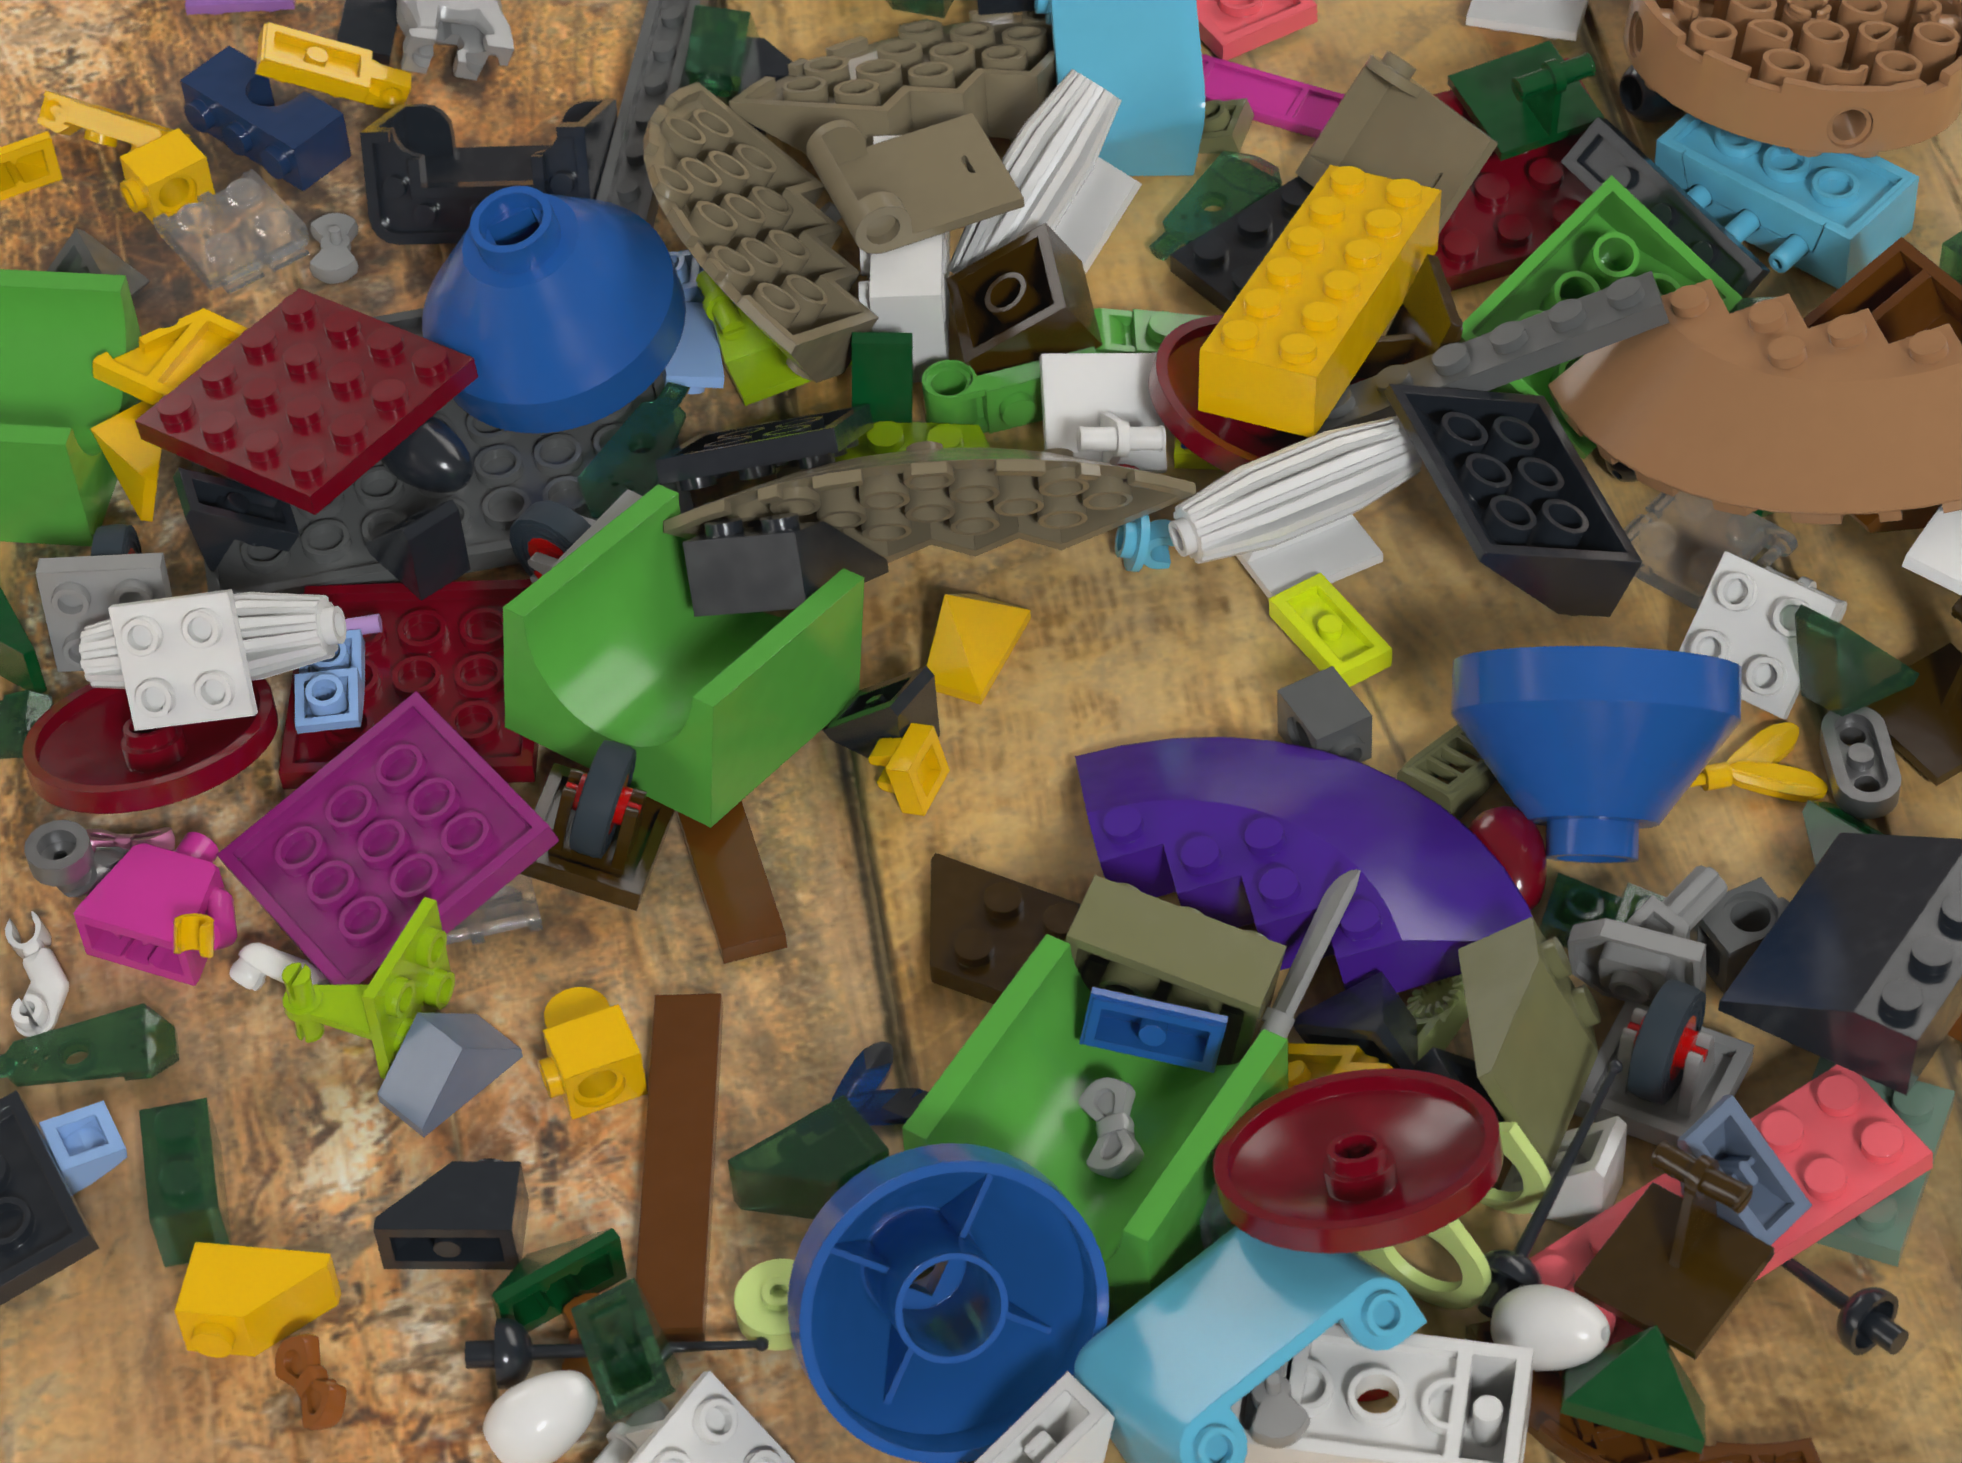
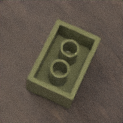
M1097 875L1094 876L1065 941L1071 945L1075 965L1090 991L1092 987L1228 1016L1216 1065L1239 1063L1256 1040L1264 1023L1261 1018L1266 1008L1271 1006L1286 950L1285 945L1271 941L1258 932L1236 928L1207 917L1194 908L1177 906L1142 893L1132 885L1116 883Z

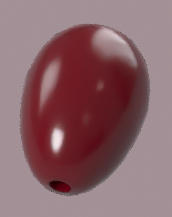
M1511 806L1495 807L1480 813L1473 819L1468 829L1482 841L1504 866L1531 911L1541 900L1547 878L1546 851L1544 840L1538 827L1532 820H1528L1518 808Z

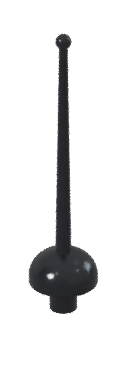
M1612 1060L1608 1064L1609 1072L1514 1251L1496 1249L1484 1254L1491 1271V1283L1482 1297L1478 1309L1485 1316L1492 1318L1493 1310L1498 1301L1511 1290L1526 1285L1542 1284L1540 1273L1536 1266L1528 1259V1256L1616 1074L1621 1073L1623 1070V1065L1619 1060Z
M1793 1258L1781 1265L1840 1310L1837 1318V1334L1842 1345L1854 1355L1865 1354L1876 1345L1889 1354L1895 1355L1905 1346L1909 1332L1894 1322L1899 1302L1898 1298L1891 1292L1879 1287H1868L1848 1297Z
M497 1318L494 1340H471L465 1342L466 1369L495 1368L498 1389H510L526 1379L531 1370L533 1360L752 1348L763 1352L769 1347V1341L765 1337H758L755 1340L533 1344L528 1331L518 1321L510 1318Z

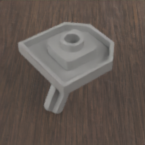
M1700 865L1662 902L1652 895L1626 923L1604 918L1573 925L1568 940V956L1572 974L1604 996L1636 1002L1650 1007L1662 985L1669 979L1695 986L1706 993V944L1690 940V930L1726 895L1727 884L1713 868Z

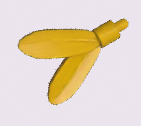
M1792 722L1772 724L1761 730L1733 753L1727 761L1706 765L1690 786H1702L1704 791L1731 787L1734 784L1739 788L1798 802L1819 800L1824 798L1828 792V785L1812 772L1777 764L1796 745L1799 727Z

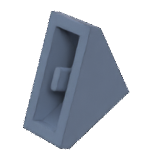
M417 1013L377 1093L379 1102L424 1138L523 1057L522 1050L477 1014Z
M1724 1095L1677 1139V1147L1696 1158L1706 1154L1719 1162V1170L1745 1184L1753 1186L1752 1197L1740 1214L1735 1213L1732 1209L1716 1201L1717 1217L1769 1245H1772L1812 1206L1733 1095ZM1681 1182V1194L1684 1195V1183Z

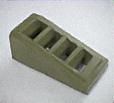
M1458 724L1411 758L1397 773L1398 780L1435 801L1458 820L1497 780ZM1465 750L1481 760L1476 762L1461 754V752ZM1452 763L1465 770V772L1461 773L1448 765ZM1441 776L1450 781V783L1446 784L1438 780L1437 777Z

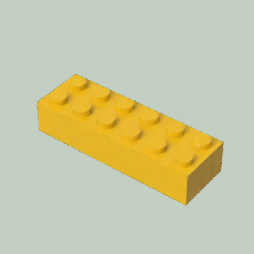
M1330 165L1200 348L1198 410L1308 438L1316 435L1402 305L1426 255H1434L1438 250L1441 190L1422 186L1410 179L1395 180L1365 173L1363 170L1353 166L1338 167Z

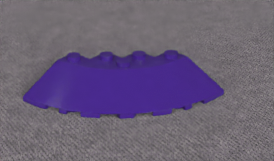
M1235 737L1170 738L1126 744L1075 756L1086 813L1105 879L1116 883L1132 885L1142 893L1153 897L1176 892L1181 906L1194 908L1207 917L1236 928L1255 923L1258 933L1271 941L1286 946L1280 970L1291 967L1327 889L1337 878L1351 870H1361L1357 887L1322 957L1335 955L1345 990L1381 971L1397 993L1460 975L1462 973L1458 949L1533 917L1527 902L1504 866L1470 829L1444 807L1408 784L1363 763L1315 748L1272 740Z

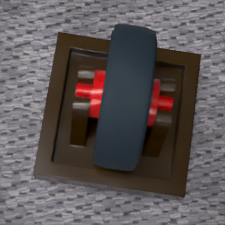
M604 740L596 752L588 773L557 763L553 764L534 811L551 827L559 842L522 871L521 875L637 911L675 810L647 797V791L630 788L636 764L635 749L615 741Z

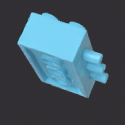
M1688 113L1656 140L1655 164L1740 243L1745 240L1770 253L1768 258L1769 264L1778 273H1785L1792 266H1795L1839 289L1901 237L1904 238L1913 229L1919 176L1879 156L1862 158L1852 154L1822 153L1817 157H1804L1795 154L1786 147L1775 146L1730 133Z

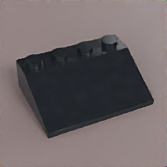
M1389 384L1385 391L1387 399L1479 562L1557 614L1610 617L1643 561L1545 397Z
M1840 832L1719 1001L1718 1010L1907 1096L1962 1013V839Z

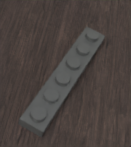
M1649 271L1636 277L1621 278L1605 289L1578 299L1563 300L1542 313L1521 321L1505 322L1497 326L1492 332L1463 343L1447 344L1438 349L1434 354L1405 365L1387 367L1376 376L1349 385L1317 434L1397 416L1385 395L1389 384L1489 391L1670 323L1653 273Z

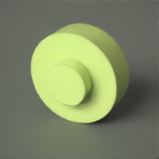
M772 1259L757 1264L742 1276L735 1289L734 1306L739 1329L748 1340L765 1337L769 1341V1347L767 1348L769 1350L782 1351L794 1349L788 1322L787 1302L789 1281L794 1264L792 1259Z

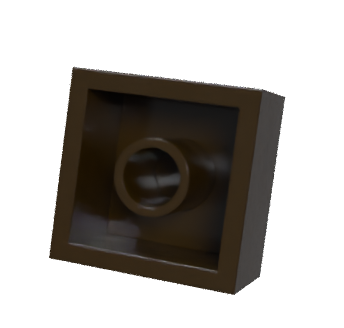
M1046 222L946 278L964 362L974 370L977 376L1038 361L1041 354H1066L1090 347L1097 349L1103 345L1082 261Z

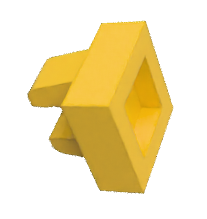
M911 723L903 738L879 739L868 758L871 765L885 767L877 781L878 787L883 791L895 794L902 813L925 816L950 771L937 733L932 725Z

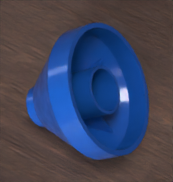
M511 186L492 193L476 207L471 217L469 228L445 260L429 288L423 310L422 331L424 338L474 358L478 378L453 398L465 412L483 423L507 431L551 433L574 429L605 418L623 408L643 393L666 368L677 349L685 325L686 303L682 283L664 241L657 231L639 215L619 205L601 200L545 194L529 186Z
M1541 646L1480 651L1462 655L1453 660L1451 715L1515 806L1528 820H1532L1536 825L1546 826V859L1576 863H1630L1639 861V829L1656 827L1661 824L1740 724L1742 667L1735 662L1708 655L1630 647Z
M956 1143L935 1144L909 1149L869 1166L841 1187L822 1207L807 1230L794 1260L787 1300L788 1322L791 1340L806 1377L827 1410L852 1435L872 1448L908 1461L921 1463H962L978 1460L1067 1371L1075 1378L1074 1365L1079 1351L1090 1339L1107 1327L1109 1287L1102 1254L1092 1231L1075 1207L1045 1175L1025 1161L989 1147ZM936 1264L934 1270L930 1274H928L920 1280L914 1281L919 1274H921L924 1270Z

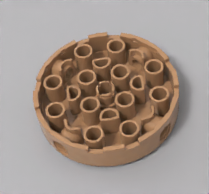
M1630 0L1623 36L1624 46L1630 62L1645 81V85L1688 114L1730 133L1771 145L1786 147L1795 154L1804 157H1817L1822 153L1852 154L1862 158H1872L1877 156L1879 152L1905 148L1938 135L1947 129L1962 111V0Z

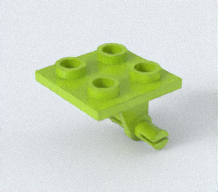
M705 270L698 274L696 283H698L697 286L704 296L703 309L708 318L713 322L722 362L745 406L812 381L798 376L786 364L788 357L721 290Z
M427 897L423 898L369 984L313 985L311 970L306 964L303 968H301V963L298 962L288 965L282 972V980L286 987L282 1000L285 1014L295 1023L298 1039L302 1041L305 1037V1042L307 1043L319 1040L324 1034V1025L372 1040L380 1078L385 1079L417 1013H435L437 1009L442 1010L446 1007L453 994L455 975L450 969L446 950L447 936L446 932L442 930L437 901Z

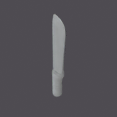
M1351 870L1344 873L1327 889L1273 1007H1267L1261 1018L1264 1023L1260 1032L1266 1029L1287 1038L1295 1022L1293 1016L1356 890L1361 870Z

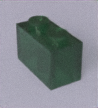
M202 1098L139 1110L149 1220L164 1267L189 1263L195 1242L232 1245L222 1147L208 1099Z

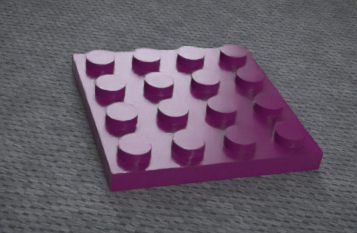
M416 691L221 850L217 856L331 985H363L371 982L424 897L437 901L442 930L447 935L559 842V839L551 827Z

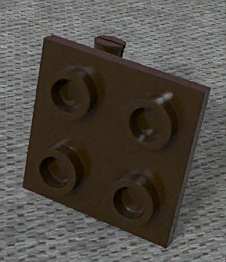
M1426 255L1386 335L1379 338L1354 377L1368 379L1376 376L1387 367L1405 365L1434 354L1438 349L1447 344L1460 343L1463 333V322L1459 318L1451 295L1450 285L1446 281L1438 256Z
M1962 597L1952 607L1953 612L1951 613L1961 623ZM1952 643L1945 645L1852 699V704L1871 708L1883 718L1892 746L1936 786L1962 772V652Z
M1663 1140L1652 1154L1650 1160L1651 1168L1658 1169L1684 1183L1683 1198L1652 1182L1573 1286L1575 1293L1643 1331L1657 1325L1670 1346L1696 1360L1772 1259L1774 1247L1717 1217L1716 1201L1732 1209L1735 1213L1740 1214L1752 1197L1753 1186L1745 1184L1719 1170L1720 1164L1714 1158L1706 1154L1696 1158L1670 1144L1669 1141Z

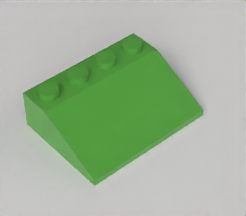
M1611 175L1463 322V333L1460 343L1492 332L1497 326L1505 322L1521 321L1547 311L1563 300L1584 297L1609 287L1613 282L1621 278L1636 277L1649 271L1653 273L1661 296L1674 292L1683 286L1694 285L1711 279L1728 312L1739 303L1742 297ZM1584 355L1488 391L1544 396L1580 458L1585 459L1597 447L1585 435L1580 437L1566 422L1551 397L1548 388L1552 381Z

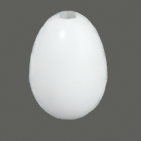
M1546 1284L1526 1285L1511 1290L1498 1301L1492 1313L1491 1336L1494 1344L1533 1348L1532 1370L1555 1371L1579 1366L1599 1355L1608 1344L1610 1326L1604 1313L1595 1304L1579 1294Z
M559 1370L537 1375L508 1389L494 1402L486 1414L483 1434L489 1446L502 1463H553L578 1441L589 1426L597 1408L598 1394L592 1382L583 1373L577 1371Z

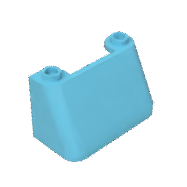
M1035 0L1036 14H1045L1047 25H1052L1057 86L1073 69L1122 100L1098 157L1129 176H1194L1205 120V84L1196 0Z
M1235 1226L1090 1339L1079 1351L1074 1365L1075 1379L1114 1416L1110 1439L1126 1463H1244L1247 1456V1437L1242 1425L1230 1407L1335 1323L1341 1324L1346 1334L1357 1345L1378 1351L1389 1350L1399 1345L1427 1323V1320L1409 1292L1398 1281L1357 1252L1331 1254L1284 1249L1257 1240Z

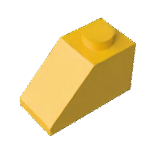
M195 1242L174 1312L187 1351L199 1352L213 1358H223L229 1355L255 1357L339 1305L342 1293L330 1253Z

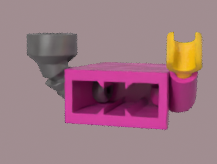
M55 820L39 826L31 832L25 842L24 853L33 877L41 884L52 887L56 886L67 897H78L83 900L73 914L87 955L196 986L207 959L213 957L214 951L233 945L237 939L234 899L225 890L220 870L213 864L219 849L210 838L198 832L187 833L175 852L141 843L134 845L130 850L121 847H96L94 853L85 828L73 821Z

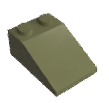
M1530 917L1458 949L1477 1077L1505 1121L1518 1124L1549 1169L1553 1165L1598 1056L1593 1025L1601 1022V1015L1588 987L1582 985L1576 988L1569 977L1572 975L1571 965L1559 940L1556 937L1546 940L1533 917Z

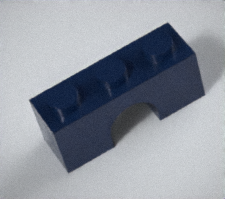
M227 46L180 80L186 104L184 106V113L189 123L201 133L207 132L225 143L236 155L246 156L264 167L272 177L283 179L301 191H305L352 156L344 114L307 91H303L285 104L275 106L269 77L256 74L257 62L231 46Z

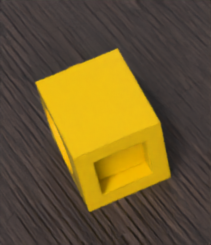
M179 128L120 156L125 180L120 182V189L126 203L133 212L138 213L142 211L157 228L216 200L206 156Z
M619 1004L543 1030L548 1057L538 1060L540 1074L550 1099L561 1095L572 1120L648 1094L641 1052Z

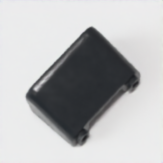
M588 99L577 102L567 110L562 123L556 127L557 138L553 145L456 147L452 121L443 110L428 104L396 105L360 132L368 217L372 229L379 238L387 243L396 245L457 244L469 228L470 220L476 207L486 197L503 188L529 186L545 194L596 200L618 118L616 99Z

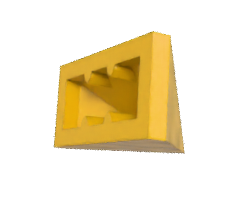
M48 131L0 147V201L62 180L54 145Z
M142 401L90 428L140 520L153 522L162 448L140 438L135 420L153 407V405Z
M945 594L927 662V667L935 675L936 692L981 705L1029 623L1031 610L977 594Z

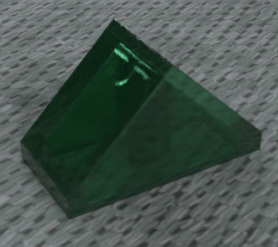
M1802 604L1795 613L1801 696L1842 717L1914 685L1920 675L1917 671L1846 626Z
M635 1278L571 1308L605 1414L611 1423L677 1391L684 1373Z

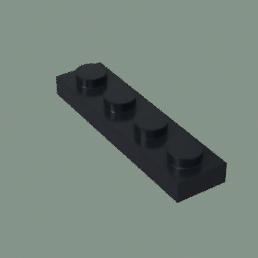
M1597 117L1561 161L1592 192H1595L1611 175L1742 297L1729 313L1736 312L1771 271L1606 118Z

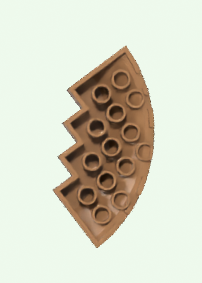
M1709 279L1694 285L1683 286L1674 292L1661 296L1670 323L1585 354L1548 385L1550 395L1566 422L1580 437L1585 435L1599 448L1600 456L1610 464L1614 465L1619 461L1635 471L1638 481L1674 497L1681 491L1712 500L1714 510L1745 517L1756 510L1790 513L1792 523L1822 525L1842 524L1844 515L1878 514L1880 523L1903 520L1902 510L1925 508L1942 504L1943 513L1962 510V344L1949 323L1930 330L1920 331L1913 336L1888 344L1868 308L1852 314L1839 316L1832 321L1808 329L1789 293L1773 299L1763 300L1753 306L1729 313L1714 283Z

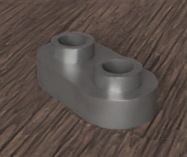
M1846 704L1833 708L1822 720L1819 747L1834 800L1843 811L1851 816L1862 819L1883 817L1896 807L1901 786V773L1885 721L1876 711L1866 706Z

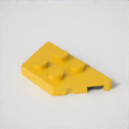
M203 308L180 318L171 327L158 328L140 336L139 347L114 359L108 352L98 355L92 362L93 378L154 406L162 397L174 390L248 328Z

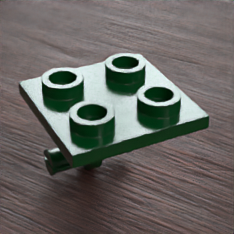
M1550 40L1448 75L1447 84L1475 125L1498 143L1494 152L1500 161L1582 133L1591 126L1597 117L1604 118V115L1579 82V80L1595 76L1596 66L1592 56L1585 52L1580 56L1564 61Z

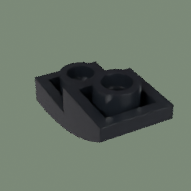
M345 0L337 41L373 51V60L380 64L389 65L398 27L397 0Z

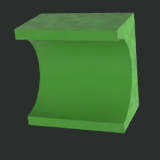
M0 269V541L92 547L97 527H101L118 479L90 428L142 402V400L93 378L92 362L98 355L108 352L114 359L139 347V337L142 335L126 275Z
M658 484L503 607L505 728L589 769L598 748L604 740L630 746L636 750V764L630 788L647 791V797L711 828L829 724L859 691L865 577L843 568L785 618L765 612L694 617L683 542L689 539L664 533L663 521L681 514L679 493Z
M1046 934L902 1127L904 1151L945 1143L984 1146L1021 1159L1045 1175L1080 1213L1095 1237L1102 1254L1108 1280V1318L1115 1321L1221 1238L1232 1222L1221 1207L1213 1171L1216 1149L1222 1137L1243 1114L1263 1100L1288 1089V1039L1263 1029L1239 1063L1216 1065L1214 1073L1079 1044L1084 1015L1091 991L1078 972L1072 956L1071 945ZM1101 1078L1121 1079L1129 1083L1136 1092L1130 1117L1134 1122L1135 1140L1141 1146L1144 1157L1134 1171L1119 1179H1111L1094 1173L1086 1163L1098 1137L1096 1121L1082 1110L1079 1105V1098L1092 1082Z

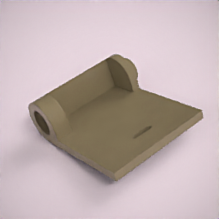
M1389 51L1386 52L1382 59L1371 54L1297 168L1296 174L1315 187L1330 165L1338 167L1353 166L1363 170L1365 173L1395 180L1410 179L1422 186L1440 189V233L1498 143L1411 79L1416 71V68Z
M973 113L867 147L864 135L855 123L848 120H834L819 127L811 135L807 143L806 151L810 162L856 244L867 253H885L1025 207L1024 197Z

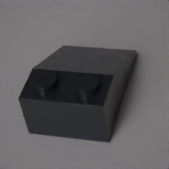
M784 513L761 518V526L743 528L742 518H727L707 522L704 524L706 533L683 542L694 617L796 609L843 568L865 577L864 583L889 572L888 561L884 557L825 521L800 523L798 513Z

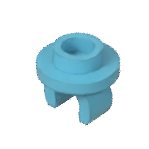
M1146 515L1117 528L1115 554L1117 557L1123 558L1124 567L1127 571L1139 572L1143 565L1152 569H1167L1170 567L1169 546H1174L1168 529L1171 520L1159 519L1150 522L1149 515Z

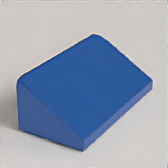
M1092 987L1084 1015L1079 1044L1214 1073L1228 1016Z

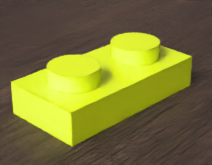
M1321 572L1269 598V616L1320 671L1333 666L1348 686L1351 687L1392 666V648Z

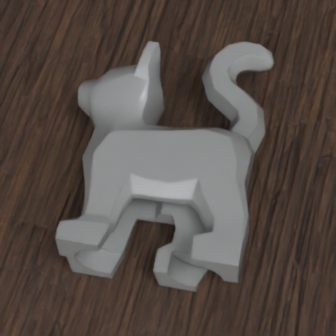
M397 0V22L405 35L401 60L402 70L426 74L433 57L434 44L458 46L459 51L456 53L453 64L454 76L458 78L477 80L489 55L498 57L499 66H508L514 51L511 27L502 13L501 0Z

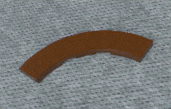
M1491 1320L1466 1326L1465 1340L1494 1343L1491 1336ZM1564 1369L1555 1371L1532 1370L1531 1406L1527 1432L1547 1450L1566 1463H1821L1811 1437L1787 1442L1761 1444L1716 1441V1445H1704L1700 1454L1560 1413L1561 1383Z

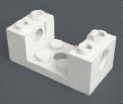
M1335 1323L1288 1361L1285 1377L1291 1386V1397L1307 1411L1310 1417L1309 1427L1296 1443L1284 1448H1269L1252 1440L1249 1432L1257 1408L1253 1403L1250 1392L1230 1407L1242 1425L1247 1437V1456L1244 1463H1523L1531 1406L1533 1348L1413 1333L1402 1343L1389 1350L1374 1351L1357 1345L1346 1334L1341 1324ZM1383 1389L1393 1394L1398 1402L1391 1410L1376 1414L1361 1408L1357 1403V1399L1368 1390Z

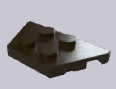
M935 853L931 859V981L995 1004L1046 934L1064 942L1066 941L1069 929L1081 904Z

